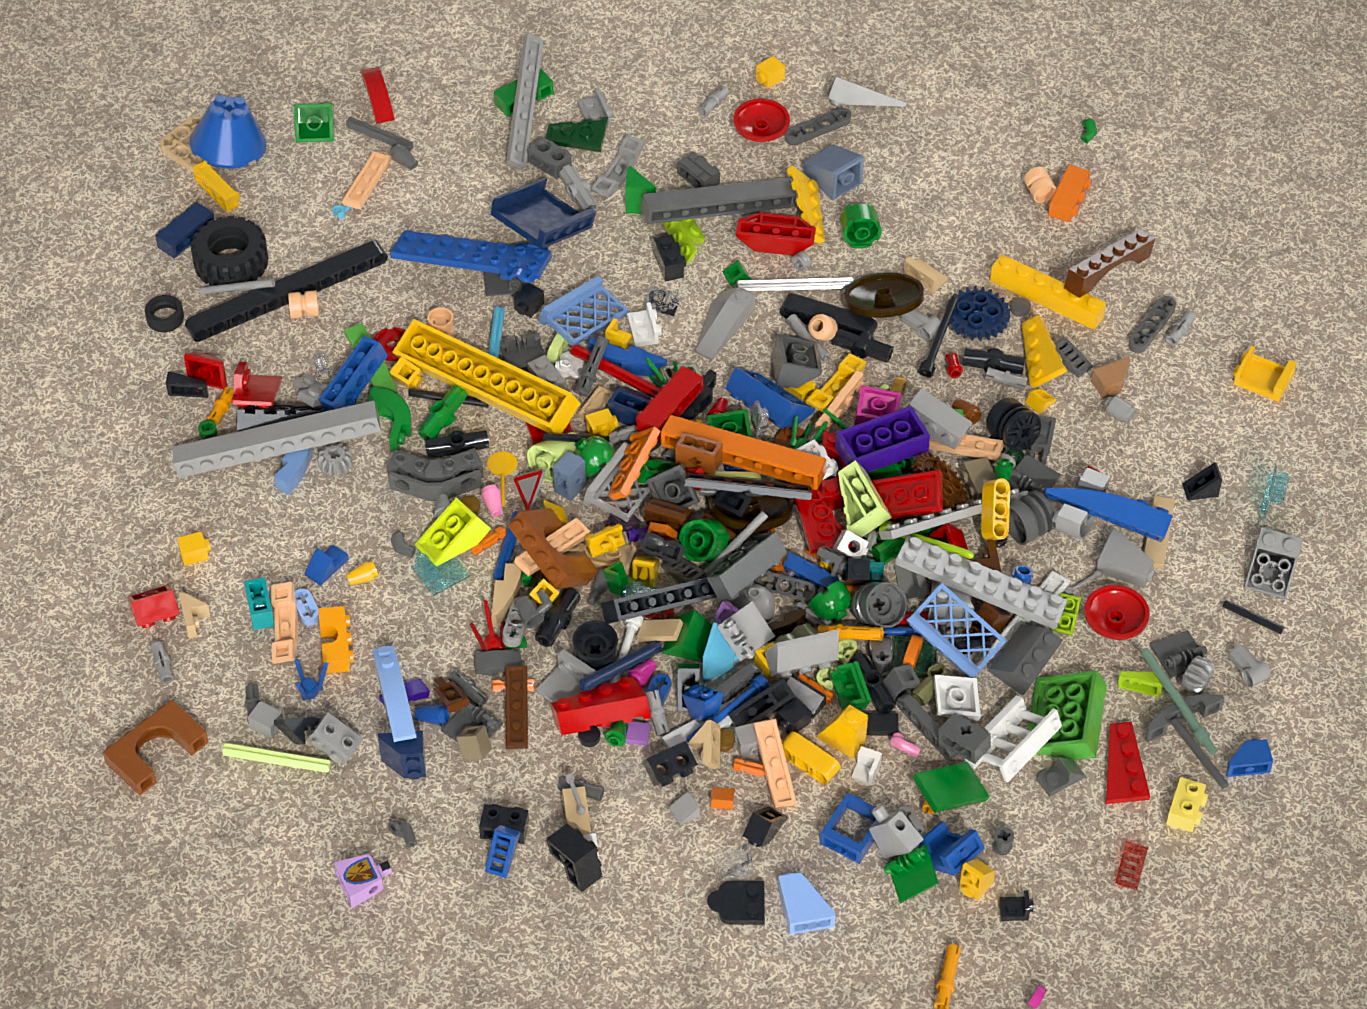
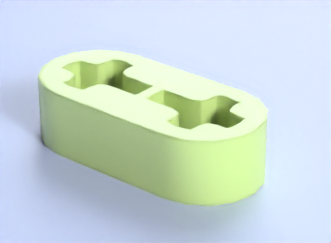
M559 333L556 334L547 353V358L552 363H556L559 360L560 355L564 353L568 342Z

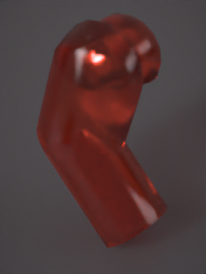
M674 608L661 611L660 613L645 615V620L672 619L675 615Z

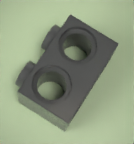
M544 137L538 139L527 149L528 162L555 179L559 178V171L564 166H572L571 153Z

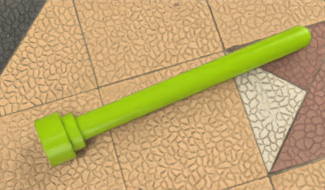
M887 520L881 524L879 535L880 531L887 530V525L894 524V522ZM916 533L908 534L931 545L939 546L950 553L958 554L961 557L967 559L974 557L973 551ZM908 535L901 536L900 538L906 539Z

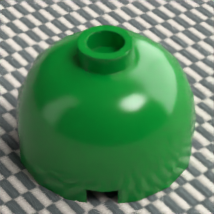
M593 436L579 440L575 446L577 449L574 454L581 456L585 460L586 477H590L601 470L599 466L603 462L607 464L610 461L615 449L604 438Z
M841 580L826 587L828 590L824 593H818L809 602L808 607L821 620L831 621L836 619L840 621L847 616L846 610L851 604V594Z

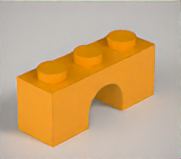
M344 606L318 608L321 638L335 639L332 643L322 644L323 665L325 662H328L326 674L350 671V663H354L353 650L348 649V645H352L351 632H347L346 629L350 627L349 614L345 615Z

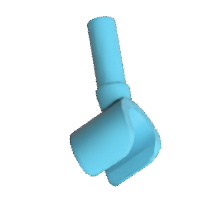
M336 205L332 211L334 215H338L339 219H343L346 216L345 213L352 207Z

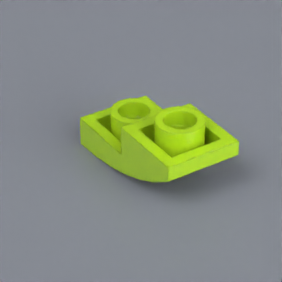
M1060 593V597L1066 599L1067 602L1056 630L1052 629L1051 631L1073 636L1081 597Z

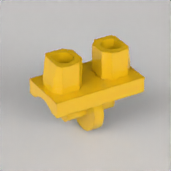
M617 524L612 527L609 525L598 533L585 535L586 546L589 548L590 556L594 558L608 551L614 553L618 550V547L625 545L622 525Z

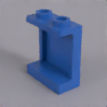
M942 821L922 837L924 840L917 845L920 847L927 844L934 869L955 876L962 869L965 862L973 860L985 849L976 830L970 829L962 836L950 832L946 823Z

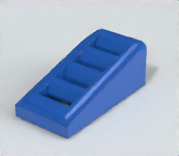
M501 825L494 830L485 872L507 878L519 841L520 831ZM499 844L507 846L508 850L498 847ZM496 853L506 856V859L496 856ZM497 862L503 864L504 868L493 865V863Z

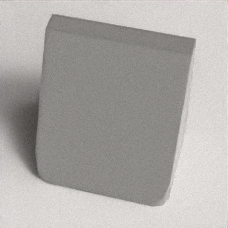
M690 792L685 793L669 806L679 825L700 816V807Z

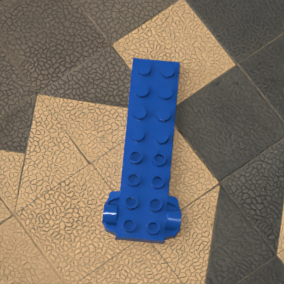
M404 230L390 251V256L392 259L500 274L502 280H512L513 277H518L521 282L531 283L535 279H540L552 258V252L549 251L548 247L541 249L531 242L517 243L513 246L504 243H491L470 240L468 238Z

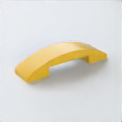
M849 353L839 364L838 371L821 390L816 389L806 400V404L824 412L823 410L829 407L856 371L862 373L867 362Z

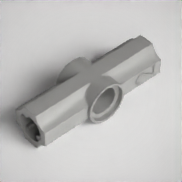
M564 166L559 171V177L565 184L571 201H576L581 211L589 208L596 211L598 203L591 194L588 181L580 177L574 166Z

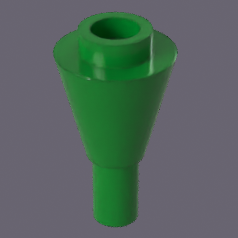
M998 459L996 463H993L997 479L1003 478L1008 483L1014 465L1009 459Z
M619 720L605 734V739L611 746L621 747L625 745L627 723Z

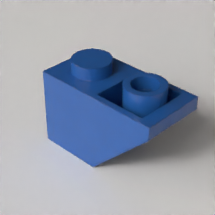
M700 684L691 686L689 691L682 694L690 718L698 721H703L719 712L723 699L722 692Z

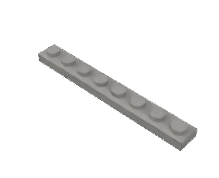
M529 33L523 39L506 158L507 164L520 170L526 168L527 149L530 142L543 40Z
M1019 488L1011 489L1010 502L1020 500L1022 496L1028 494V491H1019ZM982 498L973 500L972 505H968V503L956 505L955 510H951V508L943 509L942 512L935 516L934 513L922 515L921 520H917V518L904 520V525H899V523L887 525V530L880 531L881 540L898 538L982 513Z

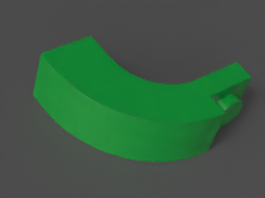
M371 387L367 402L375 401L379 416L385 417L393 423L389 437L390 451H399L400 445L405 443L406 436H412L410 409L407 403L396 393L383 388Z

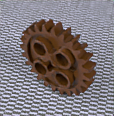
M926 452L919 455L912 462V474L934 470L942 472L943 509L951 508V510H955L956 505L967 503L968 498L966 495L968 493L964 490L965 485L960 483L962 479L957 478V472H953L951 465L947 466L945 460L940 461L939 456L934 457L932 453L929 455Z

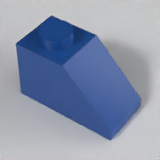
M1252 739L1245 741L1229 761L1226 777L1270 773L1273 758L1268 740Z

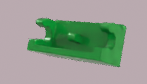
M858 661L837 666V670L831 672L830 677L841 709H845L848 705L858 710L866 709L871 702V697Z

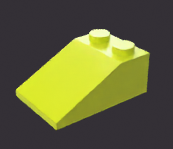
M455 498L414 545L434 565L439 566L476 546L491 528L464 503Z

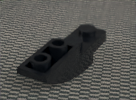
M709 369L705 375H702L703 390L680 415L681 418L692 420L713 401V388L716 386L717 372Z

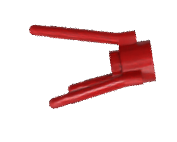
M484 600L489 630L485 640L483 641L472 622L469 625L481 646L482 652L503 650L506 648L502 642L505 622H501L500 637H498L493 630L488 601Z

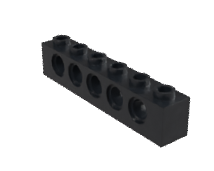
M703 578L600 604L605 624H610L717 598L708 579Z

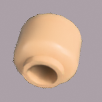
M824 314L814 316L808 325L810 335L823 342L830 341L838 330L836 321Z

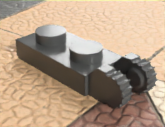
M1038 415L1041 419L1042 429L1036 442L1029 448V456L1035 459V452L1043 453L1041 463L1046 465L1047 456L1050 454L1056 418Z

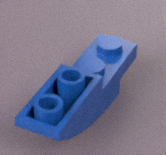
M592 337L588 342V351L592 352L597 340L596 338ZM608 343L602 357L639 376H657L645 360L646 357L653 362L658 370L660 367L667 366V359L632 345L627 351Z

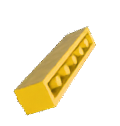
M1003 254L992 265L990 282L1093 330L1097 328L1104 318L1105 301L1089 294L1078 298L1064 289L1065 283Z

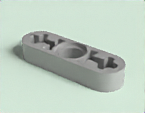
M522 597L513 599L503 629L502 642L508 647L519 646L526 629L515 606L516 602ZM520 620L522 623L514 624L511 621Z

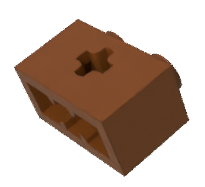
M683 433L676 444V464H682L688 468L702 467L704 472L715 475L722 463L723 443Z

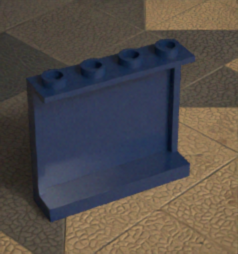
M547 178L495 197L492 201L490 215L541 249L591 229L596 215V211L592 208L578 212L545 190Z

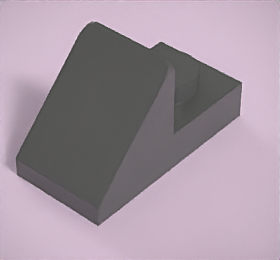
M1058 757L1056 766L1037 776L1036 781L1050 797L1086 778V775L1073 759Z

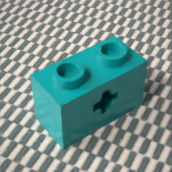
M265 577L244 581L253 630L275 626Z

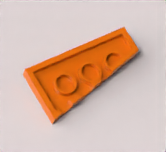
M655 426L631 434L629 438L632 442L631 446H627L624 452L627 457L620 462L619 469L621 472L615 476L608 494L613 500L625 498L631 493L632 484L640 476L641 467L649 459L648 454L658 441L657 437L661 431Z

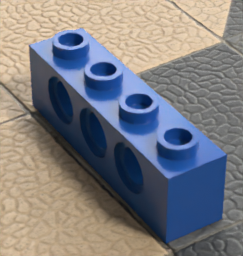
M366 336L362 337L318 399L323 407H327V411L352 406L388 356L381 344Z

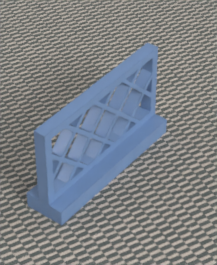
M597 276L543 307L539 322L543 326L549 324L570 345L574 346L608 327L613 318L618 320L629 313V310L602 286L603 280ZM601 293L606 298V301L596 299V296ZM583 303L593 304V309L583 307ZM596 305L606 306V311L596 309ZM610 307L617 308L620 312H610ZM569 312H579V317L571 316ZM583 313L593 314V319L583 318ZM596 315L605 316L606 320H596ZM555 320H565V325L558 324ZM569 321L579 322V327L569 326ZM583 323L591 324L593 328H583ZM569 331L579 333V337L574 339L569 334Z
M943 583L933 591L907 620V623L968 678H974L1007 641ZM941 589L949 595V604L936 605V595ZM933 599L934 605H928ZM952 599L956 601L957 604H952ZM961 606L965 609V619H953L952 607ZM937 607H949L950 619L937 620ZM924 608H934L935 620H925L919 614ZM966 621V634H954L953 622ZM968 621H978L981 624L982 633L969 634ZM950 622L951 635H941L938 632L937 623ZM929 623H935V628L932 627ZM984 627H985L990 633H984ZM994 635L1000 641L995 648H985V636ZM982 636L983 648L970 649L969 637ZM954 637H967V649L958 650L954 646ZM983 651V661L977 667L970 659V652ZM986 651H991L990 654L986 657ZM961 652H967L968 658Z

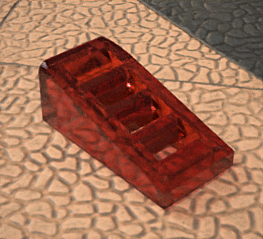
M1128 841L1125 842L1115 885L1137 891L1148 847ZM1131 853L1141 857L1140 859H1137L1134 857L1127 856V854ZM1127 860L1130 862L1137 863L1139 865L1138 867H1136L1133 865L1126 864L1125 861ZM1126 868L1129 870L1136 871L1137 873L1136 875L1131 874L1128 872H1124L1123 869ZM1125 876L1135 879V881L1131 883L1121 880V877Z

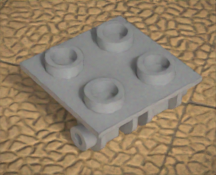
M752 601L717 625V628L739 661L746 657L751 659L755 656L754 651L775 637Z

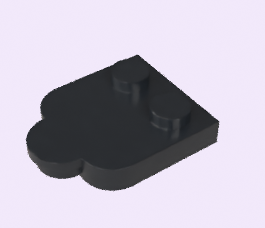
M725 881L720 885L718 891L709 894L707 905L712 911L719 913L720 920L725 924L765 925L764 881Z

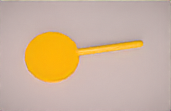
M505 451L492 454L487 461L489 471L497 476H501L502 507L505 506V476L513 473L518 465L517 458L512 453Z

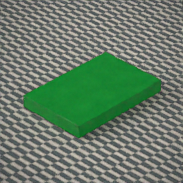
M968 762L918 772L912 777L934 813L986 802L990 797Z

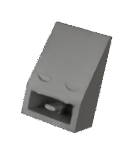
M1261 527L1244 588L1286 599L1303 538Z

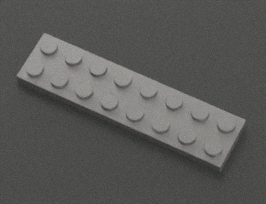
M909 535L895 562V565L943 583L946 586L1054 630L1058 626L1067 602L1066 599L1061 598L1059 595L1051 594L1027 583H1022L1017 578H1012L997 570L987 568L978 562L970 561L958 554L950 553L939 546L931 545Z

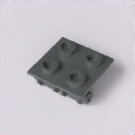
M484 272L486 296L518 294L525 286V283L521 282L518 277H513L512 280H502L500 274Z
M539 333L526 334V340L524 335H521V341H519L518 336L515 339L514 337L503 339V342H500V350L505 362L517 368L525 369L528 368L527 363L543 355L546 356L540 343L541 337Z
M1026 454L1017 467L1012 470L1009 481L1010 490L1019 488V491H1028V493L1036 490L1043 494L1046 488H1051L1061 474Z
M1188 630L1150 644L1171 678L1185 673L1192 659L1196 656L1205 657V654H1207V648L1204 645H1197Z
M468 700L469 705L463 707L441 729L444 734L458 742L457 736L466 726L485 725L490 738L503 723Z

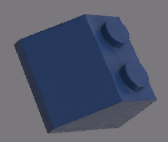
M415 731L416 738L394 742L392 733H378L380 757L384 764L403 778L415 780L420 777H426L423 731Z

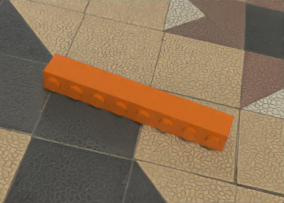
M670 415L661 431V446L676 450V444L683 433L723 443V464L794 484L811 486L815 490L819 488L826 474V458Z

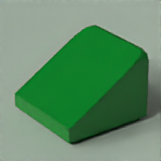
M738 260L722 271L730 286L735 285L737 280L751 279L744 265Z

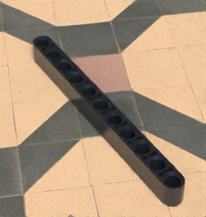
M370 241L275 281L274 287L258 288L191 316L186 320L185 328L195 342L203 341L288 305V293L300 292L304 295L305 291H321L384 264L388 259V255L378 241Z

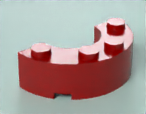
M823 432L822 445L826 449L828 457L836 461L839 467L838 471H840L846 465L835 448L836 433ZM839 475L830 480H822L821 494L826 505L830 506L832 511L844 507Z

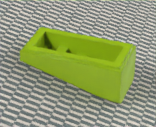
M1120 671L1117 684L1118 688L1160 697L1163 686L1154 672Z

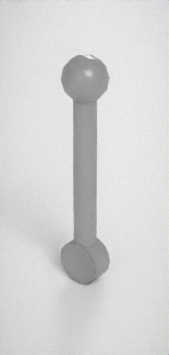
M1095 570L1093 575L1073 587H1067L1065 594L1072 595L1076 589L1094 578H1100L1102 572Z
M571 773L567 774L566 782L571 786L578 807L577 813L583 815L586 809L580 802L574 784L575 777Z

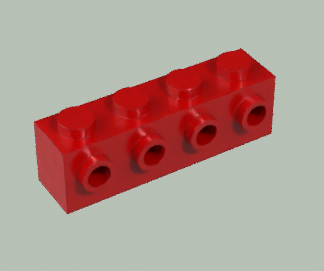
M684 366L678 372H674L670 381L661 387L657 396L651 398L647 407L637 414V432L654 426L662 431L670 415L680 417L703 390V376ZM661 432L657 437L658 441L661 438Z

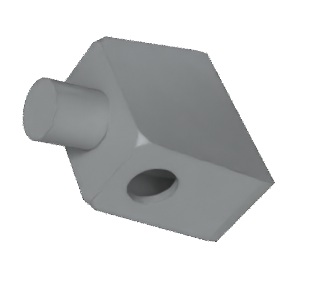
M883 804L872 809L871 812L876 821L869 827V831L884 858L910 853L924 840L901 811L888 813Z

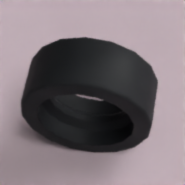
M156 296L145 306L144 311L147 324L154 331L170 332L179 328L183 323V307L178 298L174 296ZM162 308L176 310L173 316L166 319L153 317V314Z

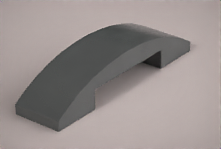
M1206 694L1183 700L1193 714L1199 711L1204 718L1222 710L1225 698L1223 695ZM1175 703L1165 708L1151 721L1145 736L1147 743L1166 735L1167 727L1174 718L1179 720L1185 718Z

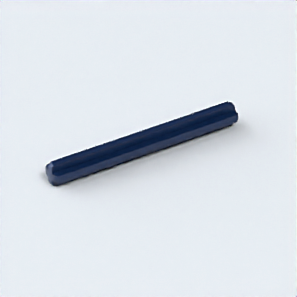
M654 641L581 679L579 682L580 688L588 691L657 655L663 650L661 642Z

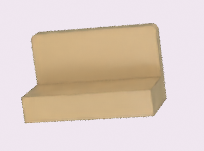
M909 256L904 260L903 273L919 280L923 287L932 293L948 281L946 276L921 259L915 260Z

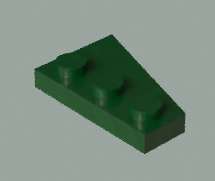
M602 117V120L596 121L586 119L580 123L570 121L549 124L545 138L554 142L557 146L601 152L609 118Z

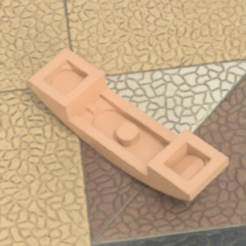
M286 582L271 585V605L274 607L275 642L272 643L273 664L293 661L297 651L298 616L293 583Z

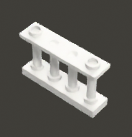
M1016 695L985 727L991 733V748L976 764L965 759V762H968L972 769H975L982 761L1000 767L1004 781L1009 782L1062 727L1057 710L1052 709L1046 717L1027 711L1024 699ZM1023 719L1038 724L1032 731L1017 726ZM1009 733L1024 738L1018 745L1003 740ZM996 747L1011 752L1005 759L990 754Z

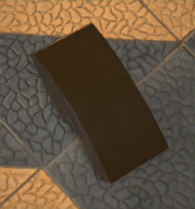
M792 610L784 613V621L769 623L768 626L775 637L768 642L775 641L780 635L791 633L798 625L806 624V610Z

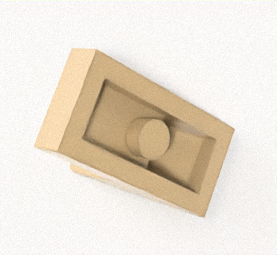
M182 592L179 593L188 637L191 639L197 637L196 629L200 628L198 619L209 617L210 611L207 603Z
M707 720L688 742V745L694 749H703L701 751V759L704 765L711 769H720V725L712 720Z

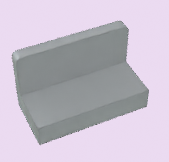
M895 565L897 584L904 591L907 600L926 598L928 587L926 577Z

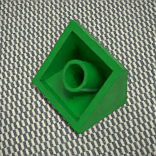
M632 166L627 167L625 187L626 213L643 214L640 209L643 194L656 193V186Z
M695 610L674 617L673 619H680L683 625L677 641L665 642L662 654L703 663V655L712 624Z

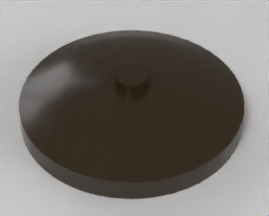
M871 274L856 279L846 287L844 291L845 305L850 311L865 317H895L909 313L921 305L924 300V287L919 280L906 274Z
M763 495L762 497L748 496L752 501L742 519H740L731 512L712 503L716 496H710L709 509L713 517L720 523L734 529L744 530L762 511L768 518L755 531L779 527L785 524L793 515V498Z

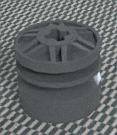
M1033 490L1027 495L1022 496L1020 500L1010 502L1008 533L1018 544L1026 545L1035 540L1038 535L1042 536L1056 528V523L1053 522L1055 513L1048 499L1039 491Z
M866 582L860 585L854 592L852 611L855 618L864 625L883 628L893 627L899 624L905 617L907 598L904 591L893 583Z

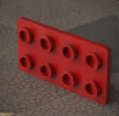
M239 361L234 372V394L231 404H237L238 407L257 405L259 408H268L273 406L282 383V376L251 375V369H247V362Z

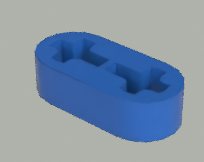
M662 673L655 675L645 693L659 690L663 706L671 691V678ZM665 682V685H662L661 689L659 690L658 684Z

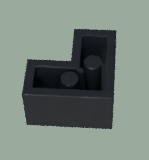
M567 823L546 838L550 854L564 865L567 879L581 892L603 877L601 871L602 864L597 854L598 848L593 841L585 839L579 829H574Z

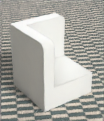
M861 746L852 779L873 785L881 766L882 753Z

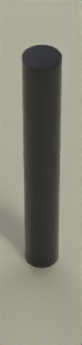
M1225 600L1223 603V608L1280 635L1284 631V626L1231 601Z

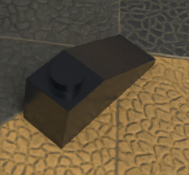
M782 678L728 715L736 727L761 722L794 700L796 696L786 680Z

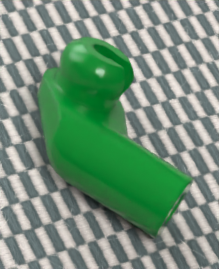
M1091 118L1085 119L1082 122V126L1085 125L1083 129L1086 132L1082 135L1081 141L1086 144L1097 134L1096 123Z

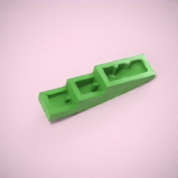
M363 323L344 330L345 337L353 350L363 336L372 339ZM383 362L369 381L371 387L383 388L398 393L392 377Z

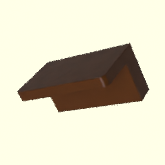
M652 499L651 503H647L645 506L644 521L668 525L672 529L681 531L682 527L689 522L692 510Z

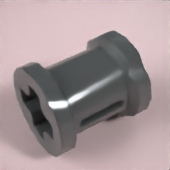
M1000 827L995 830V841L992 843L994 852L999 855L1010 853L1014 840V833L1010 828Z

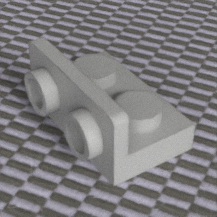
M595 88V96L577 100V105L584 120L591 119L596 121L602 120V117H608V125H611L612 109L610 106H607L606 96L604 93L601 94L599 88Z

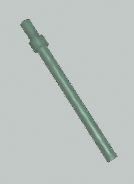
M1148 648L1143 649L1141 654L1194 730V736L1198 742L1204 745L1210 755L1215 754L1218 750L1209 738L1210 734L1206 728L1200 725Z

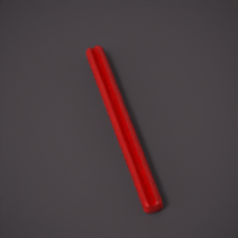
M579 345L572 346L570 350L571 355L586 363L588 362L591 354L590 351ZM602 358L598 367L599 370L652 398H655L661 389Z

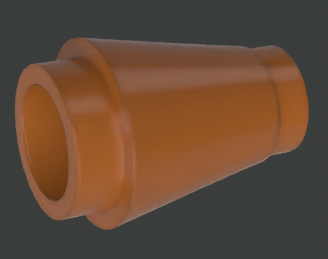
M957 398L952 404L953 409L964 410L965 418L973 422L972 425L976 424L982 416L978 406L961 398Z

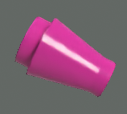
M647 659L644 663L631 669L627 677L633 676L642 688L656 670V663L651 659Z

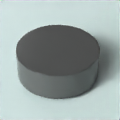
M1022 297L1012 300L1010 308L1012 314L1024 317L1030 313L1031 303L1029 300Z

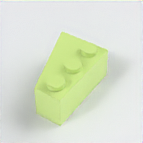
M856 460L838 472L841 494L844 498V514H846L847 518L846 527L848 531L862 538L892 518L867 472Z

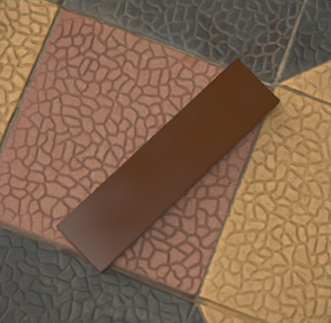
M527 665L505 666L506 749H528Z

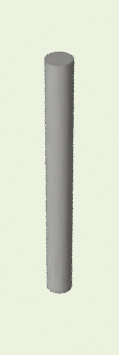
M266 279L205 286L199 288V293L205 295L274 287L275 280Z
M763 511L703 570L706 576H709L768 518Z

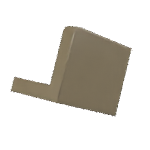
M485 725L466 726L457 736L464 760L484 759L492 749Z

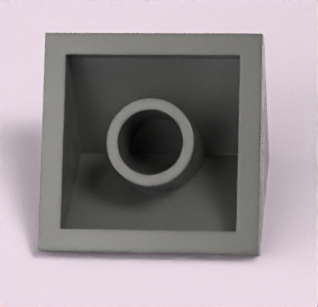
M682 464L646 480L654 498L685 508L700 502L694 488L685 486L686 471Z

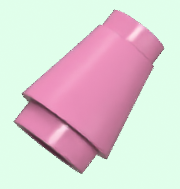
M496 485L485 486L481 490V498L492 517L502 515L501 490Z

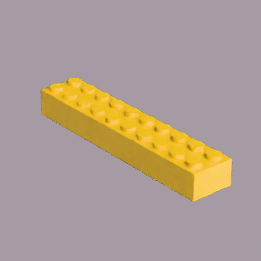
M415 319L412 320L392 352L398 359L402 356L420 368L423 373L450 386H459L468 395L547 433H563L581 404L571 392Z

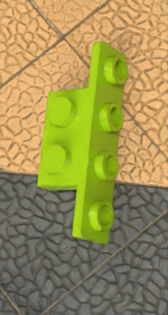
M689 219L663 222L662 224L667 233L673 235L675 242H679L681 256L684 255L686 264H690L698 251L695 244H703L705 241V237L696 221Z

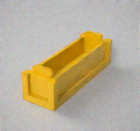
M203 161L192 167L194 180L226 213L240 206L238 203L240 200L239 192L234 191L213 170L211 165Z

